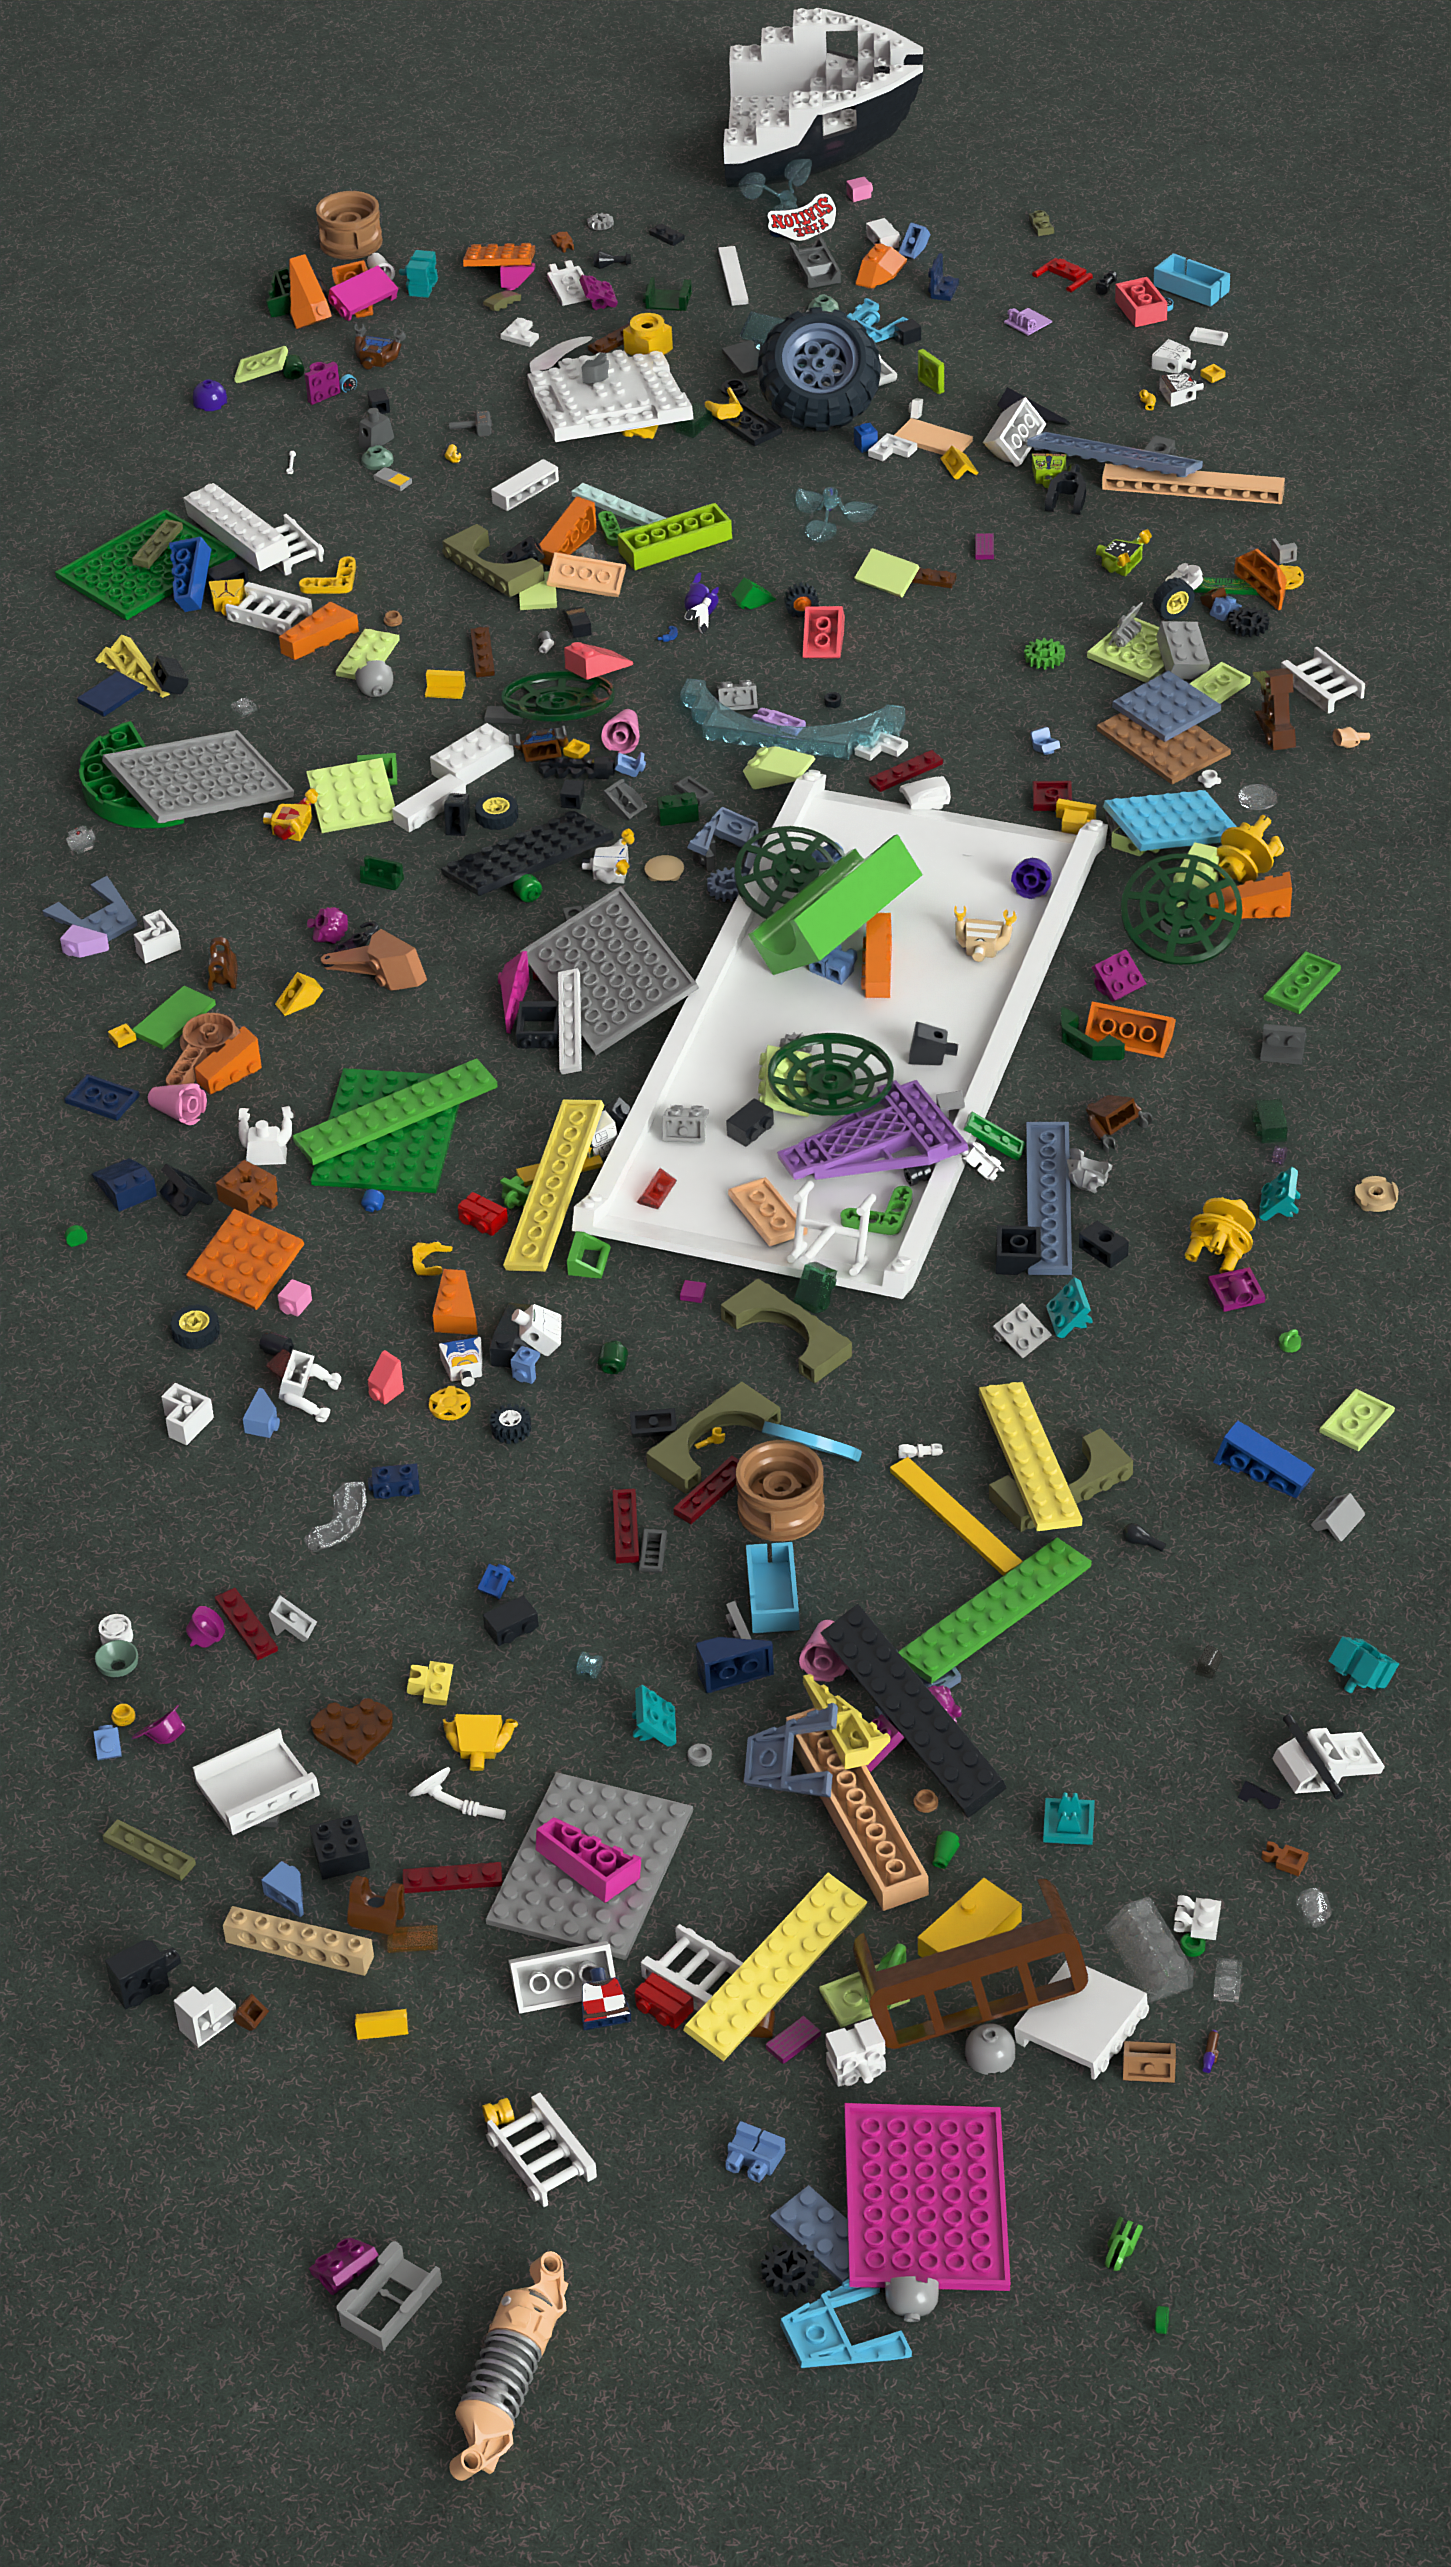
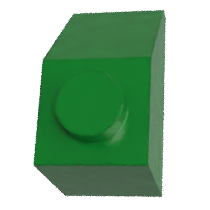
M745 577L731 594L736 599L735 603L742 609L747 607L751 610L776 601V598L768 590Z

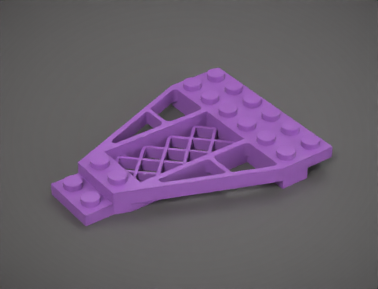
M894 1080L888 1094L877 1104L860 1112L845 1115L823 1132L805 1138L797 1145L778 1151L777 1154L778 1159L794 1180L804 1178L810 1174L817 1180L930 1165L967 1151L968 1144L917 1080L903 1085ZM887 1083L878 1086V1092L874 1094L872 1097H876L881 1091H883ZM878 1104H882L885 1109L862 1117ZM911 1146H915L922 1154L901 1158H893L891 1155ZM879 1158H885V1160L874 1161Z

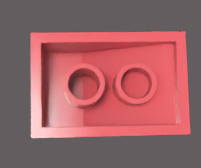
M842 606L805 607L803 658H840L845 622Z
M574 642L570 646L564 647L565 668L586 680L633 665V661L612 650L581 642Z

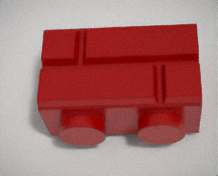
M474 1192L458 1204L459 1220L465 1225L469 1224L477 1228L480 1233H487L493 1236L508 1223L506 1208Z
M653 1972L635 1990V2003L639 2011L644 2014L650 2013L663 2026L669 2025L676 2029L694 2010L692 1996Z

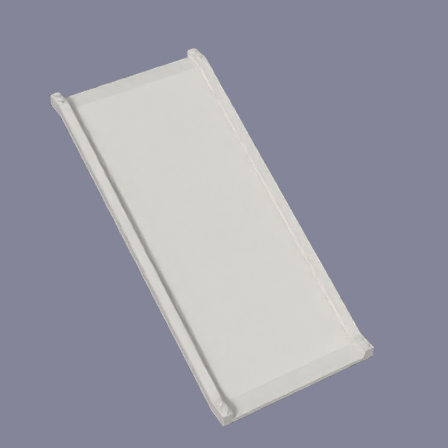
M809 770V772L796 779L772 828L797 826L817 831L837 842L843 848L845 854L856 848L864 859L893 835L898 834L923 874L878 912L891 913L892 960L890 998H866L865 990H861V977H865L862 976V964H865V962H862V950H866L863 949V937H866V923L840 944L844 952L850 948L857 951L854 972L842 985L810 972L809 964L773 975L748 936L751 931L766 919L750 909L741 896L738 895L695 981L699 989L688 995L589 1195L574 1206L572 1231L585 1232L604 1238L903 1299L915 1284L967 1161L962 1158L963 1155L960 1153L943 1159L940 1162L930 1164L929 1167L932 1174L930 1180H921L914 1186H910L907 1183L903 1168L817 1180L810 1174L804 1178L794 1180L778 1159L777 1152L797 1145L805 1138L823 1132L845 1115L822 1116L809 1114L808 1117L773 1110L774 1125L747 1147L727 1136L726 1120L752 1099H759L761 1094L758 1093L760 1081H762V1079L758 1078L760 1068L762 1067V1065H759L761 1053H765L767 1045L779 1047L780 1039L785 1038L786 1034L792 1035L793 1032L795 1034L803 1032L804 1036L818 1033H843L864 1038L879 1046L892 1061L894 1068L893 1081L897 1080L900 1085L917 1080L935 1103L936 1094L961 1091L965 1108L950 1110L949 1121L966 1142L975 1143L976 1137L963 1130L968 1115L974 1112L984 1119L987 1115L1096 855L1105 847L1108 825L1102 824L1103 821L1091 820L1076 835L935 809H910V805L824 790L826 775L820 774L818 770ZM787 832L788 837H801L811 841L815 839V837L807 834ZM778 833L768 835L764 845L780 838ZM791 842L793 849L805 851L809 846L800 842ZM823 842L820 846L824 847L828 844ZM779 843L768 849V851L778 855L780 852L785 851L783 843ZM762 857L760 871L771 869L773 861ZM1033 857L1047 863L1051 869L1052 881L1045 895L1035 897V899H1028L1017 894L1013 882H1011L1013 870L1019 862ZM790 869L792 873H800L798 869ZM819 870V876L826 870ZM772 877L763 878L765 884L772 891H775L777 885ZM753 881L744 884L750 895L759 904L765 906L770 897L760 889L757 882ZM784 891L781 896L792 899L798 893ZM777 902L771 911L776 912L784 904ZM964 906L966 907V916L963 918V921L966 918L1004 922V925L1006 921L1003 912L1007 909V918L1013 916V911H1015L1017 919L1011 924L1013 929L1009 944L998 951L995 957H984V960L981 962L975 961L972 956L966 954V948L961 947L956 939L955 921H957V918L954 915V907H957V913H963ZM921 1022L947 1030V1042L958 1044L957 1056L944 1054L943 1063L940 1066L908 1064L915 1023ZM823 1044L813 1045L809 1054L824 1053ZM832 1044V1053L846 1054L857 1058L863 1051L850 1045ZM872 1054L864 1061L870 1067L874 1076L886 1072L882 1063ZM824 1060L812 1062L811 1068L824 1063ZM833 1060L834 1063H840L846 1066L851 1064L849 1062L841 1060ZM859 1067L854 1071L856 1079L867 1077ZM887 1079L875 1082L873 1091L868 1097L878 1092L877 1087L886 1084ZM868 1084L856 1086L853 1092L862 1095L867 1089ZM845 1097L837 1100V1104L848 1103L854 1099ZM816 1098L811 1101L818 1104L829 1105L828 1100ZM878 1104L862 1117L885 1109L882 1104ZM671 1105H682L683 1108L690 1109L691 1106L698 1105L704 1106V1109H709V1114L705 1120V1142L662 1141V1116L666 1109L670 1108ZM911 1146L891 1155L893 1158H901L922 1154L915 1146ZM879 1158L874 1161L885 1160V1158ZM766 1177L797 1215L798 1203L794 1201L793 1197L807 1181H812L814 1186L807 1196L805 1218L842 1226L840 1218L842 1210L846 1208L858 1209L869 1194L876 1196V1201L871 1205L870 1211L885 1213L892 1193L898 1186H908L912 1189L913 1202L902 1230L898 1234L887 1235L867 1232L865 1254L868 1255L869 1260L856 1276H851L849 1270L855 1264L858 1238L833 1233L808 1264H803L801 1257L822 1233L820 1230L808 1228L807 1234L803 1235L802 1240L806 1242L807 1247L793 1263H789L787 1256L793 1250L794 1239L769 1247L730 1198L728 1189ZM896 1208V1209H893L892 1211H894V1212H900V1211H902V1209ZM869 1220V1223L876 1222V1220Z

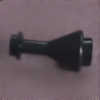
M598 250V253H594V267L599 269L613 263H626V266L631 264V254H627V252L625 256H613L601 250Z

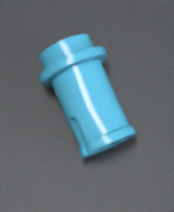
M870 311L868 316L861 321L872 326L874 323L879 322L880 314L877 311Z

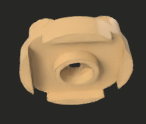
M1366 1177L1362 1180L1361 1184H1357L1355 1187V1200L1364 1211L1382 1212L1392 1210L1398 1201V1187L1394 1182L1392 1184L1386 1182L1384 1177Z

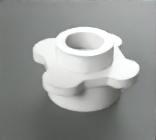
M1205 770L1202 772V776L1198 777V781L1202 782L1206 788H1211L1213 785L1221 783V779L1217 778V772L1214 770Z

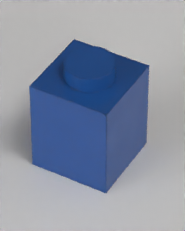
M864 423L854 427V444L861 453L868 451L878 442L877 430L871 423Z

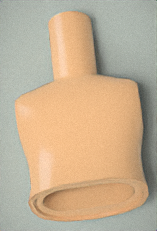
M1351 727L1335 728L1333 731L1335 744L1345 748L1355 747L1360 743V740L1370 739L1369 733H1357Z

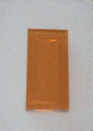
M438 1926L396 1927L394 1933L388 1935V1953L438 1950Z

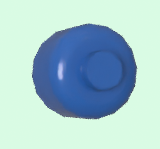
M368 1189L364 1193L361 1204L366 1211L381 1210L385 1197L378 1190Z

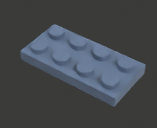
M808 2185L770 2215V2220L788 2237L796 2241L798 2246L801 2247L805 2244L807 2245V2252L813 2250L815 2259H818L819 2264L842 2284V2282L849 2279L847 2219Z

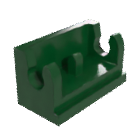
M366 855L364 858L365 867L360 866V883L396 891L404 880L403 866L399 862Z

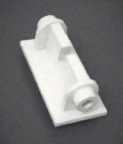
M967 1142L969 1149L961 1153L963 1155L962 1158L972 1167H976L980 1162L981 1165L977 1171L987 1180L994 1181L997 1177L996 1172L1004 1171L1000 1166L1001 1162L994 1156L986 1154L984 1152L986 1149L980 1143Z

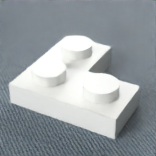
M517 318L501 333V339L531 347L539 339V334L529 331L533 326L532 321Z
M887 433L868 450V456L880 461H884L892 453L908 458L917 450V443Z
M875 729L855 748V755L869 761L881 751L898 757L908 748V741Z

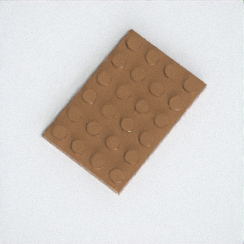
M1122 713L1097 725V731L1170 784H1174L1231 754L1230 748L1197 725L1166 742Z

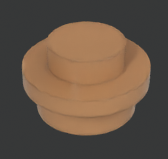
M389 611L385 614L384 623L387 626L400 625L402 623V616L398 611Z
M921 1790L914 1798V1806L920 1812H932L938 1806V1797L931 1790Z

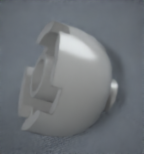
M368 661L366 666L357 669L355 673L356 683L363 694L369 697H380L390 691L393 685L392 668L386 665L384 661Z
M986 2023L978 2026L970 2032L966 2039L965 2057L967 2063L973 2070L984 2075L1005 2072L1012 2066L1015 2060V2042L1012 2035L1004 2027L997 2024Z
M916 2276L891 2278V2283L885 2282V2296L889 2308L896 2315L904 2316V2321L906 2322L920 2321V2317L932 2312L938 2302L939 2282L935 2279L927 2278V2283L916 2280Z

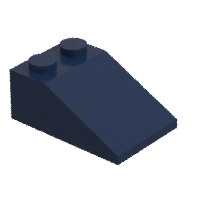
M130 1158L91 1174L118 1212L157 1196L153 1176L145 1166Z
M716 1637L696 1643L697 1673L706 1693L774 1675L773 1644L771 1641Z

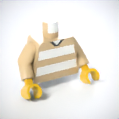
M955 906L954 915L957 918V921H955V936L961 947L966 948V954L972 956L975 961L981 962L984 960V957L993 958L998 951L1009 944L1013 929L1011 924L1017 919L1016 913L1013 911V916L1007 918L1008 910L1006 909L1003 912L1006 921L1005 925L1001 921L967 918L963 921V918L966 916V907L964 906L963 913H957V907Z

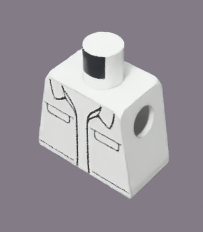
M1168 339L1152 354V369L1178 374L1184 368L1193 370L1196 360L1190 358L1191 350L1188 347Z

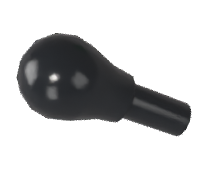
M1136 1523L1127 1524L1123 1529V1537L1128 1543L1148 1545L1161 1552L1166 1547V1543L1151 1537V1534L1147 1533Z

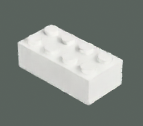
M486 723L431 756V772L438 779L450 773L465 782L466 786L513 757L514 749L513 746L509 745V736Z

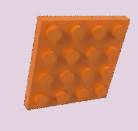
M507 243L504 246L488 244V247H481V244H473L471 247H468L463 259V267L531 265L535 254V245L531 246V243H522L521 246H514L513 243Z
M233 1209L186 1276L200 1285L257 1310L304 1246V1242L292 1234Z

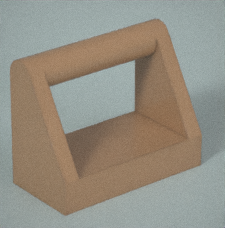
M1124 2041L1123 2080L1175 2083L1176 2043Z

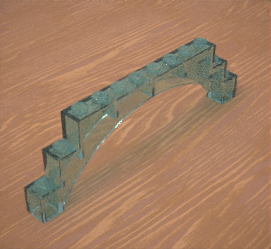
M687 678L680 692L682 706L691 708L694 723L702 724L703 739L759 748L776 746L804 754L848 760L856 745L860 744L865 747L874 748L881 732L899 736L906 722L905 707L886 704L885 708L872 714L843 723L813 727L781 726L750 719L727 708L708 691L705 680Z

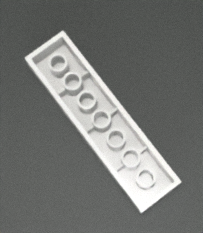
M208 484L204 488L191 492L183 498L187 514L191 519L259 571L291 556L285 536L216 484Z

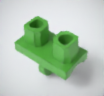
M518 1176L511 1180L505 1177L500 1180V1183L503 1185L502 1198L505 1199V1207L512 1209L514 1206H525L532 1185L525 1188L524 1181Z

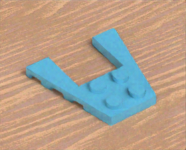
M866 298L862 305L859 304L855 308L853 314L849 313L847 315V318L860 322L875 343L894 337L895 324L908 319L902 317L877 330L860 321L867 317L870 311L879 310L878 303Z
M849 2279L842 2282V2286L832 2292L828 2290L823 2293L817 2301L811 2304L808 2302L781 2318L780 2325L801 2368L904 2359L912 2357V2351L902 2331L851 2346L833 2308L878 2294L880 2288L849 2287Z

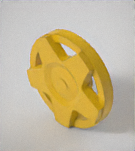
M1279 565L1287 579L1286 589L1297 588L1303 583L1304 574L1301 568L1298 566Z
M448 1386L431 1395L429 1400L430 1412L436 1418L442 1420L459 1419L467 1414L471 1407L468 1393L455 1386ZM466 1404L465 1408L462 1410L461 1406Z

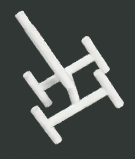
M807 1181L793 1197L794 1201L798 1203L793 1250L787 1256V1261L793 1263L807 1247L806 1242L802 1241L804 1227L820 1230L822 1233L801 1257L803 1264H808L833 1233L858 1238L855 1264L849 1270L851 1276H856L869 1260L868 1255L865 1254L870 1207L876 1201V1196L869 1194L856 1210L857 1214L861 1216L859 1230L805 1218L807 1196L814 1184L812 1181Z

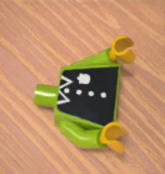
M1148 529L1142 531L1139 534L1140 537L1130 542L1115 539L1107 547L1098 545L1096 555L1102 557V566L1110 573L1116 572L1126 577L1141 561L1143 544H1147L1152 537Z

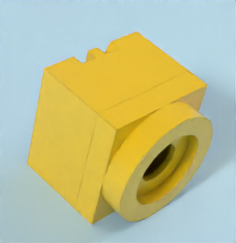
M638 314L630 320V326L623 329L624 351L631 356L635 354H650L652 351H659L665 355L673 349L672 327L665 324L664 319L658 314Z

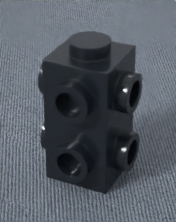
M529 536L501 555L504 561L502 564L521 562L529 558L539 562L545 558L541 545L532 536Z

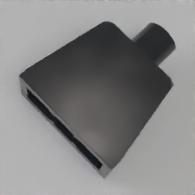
M450 793L444 802L446 835L465 836L470 819L469 794ZM456 819H460L458 824L454 822Z
M916 1022L908 1064L940 1066L943 1063L944 1054L957 1056L958 1044L947 1042V1030Z

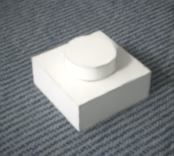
M916 398L910 402V418L918 419L921 417L923 399Z

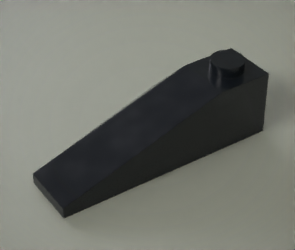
M1007 387L997 404L1001 409L1000 413L1017 401L1025 398V396ZM1027 398L1045 422L1067 426L1070 424L1067 419Z
M508 1303L491 1342V1366L511 1368V1359L521 1346L536 1350L519 1337L520 1325L512 1321V1315L515 1310L520 1309L525 1312L530 1305Z

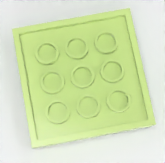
M1134 618V620L1141 623L1142 629L1125 647H1118L1115 642L1109 645L1112 639L1110 635L1113 631H1111L1087 652V658L1145 683L1158 677L1165 671L1156 640L1159 627L1138 618Z
M382 758L306 771L310 789L314 788L318 793L314 806L321 833L393 820L392 808L395 807Z

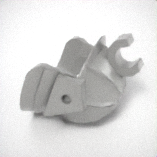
M1078 1148L1070 1149L1071 1159H1067L1071 1182L1079 1189L1096 1193L1097 1187L1107 1183L1108 1172L1113 1165L1085 1158L1084 1152Z

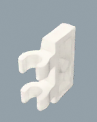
M1178 1896L1177 1905H1184L1185 1907H1177L1175 1920L1182 1922H1175L1174 1931L1191 1932V1937L1216 1940L1221 1901L1196 1898V1902H1193L1187 1896Z

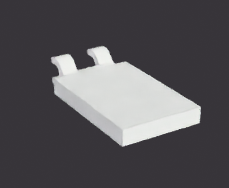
M571 260L564 261L566 268L558 270L555 263L548 265L550 272L547 273V278L562 306L590 300L586 298L579 281L583 274L579 266L574 267Z

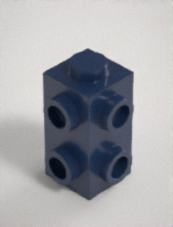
M417 1463L372 1468V1477H368L369 1491H374V1498L382 1499L395 1496L409 1497L420 1494Z

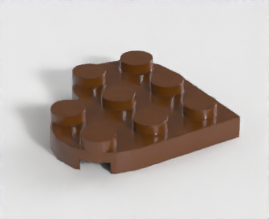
M370 1698L363 1699L360 1704L351 1709L333 1702L316 1714L311 1721V1728L314 1738L320 1744L357 1765L390 1733L393 1727V1714L384 1704L374 1702Z

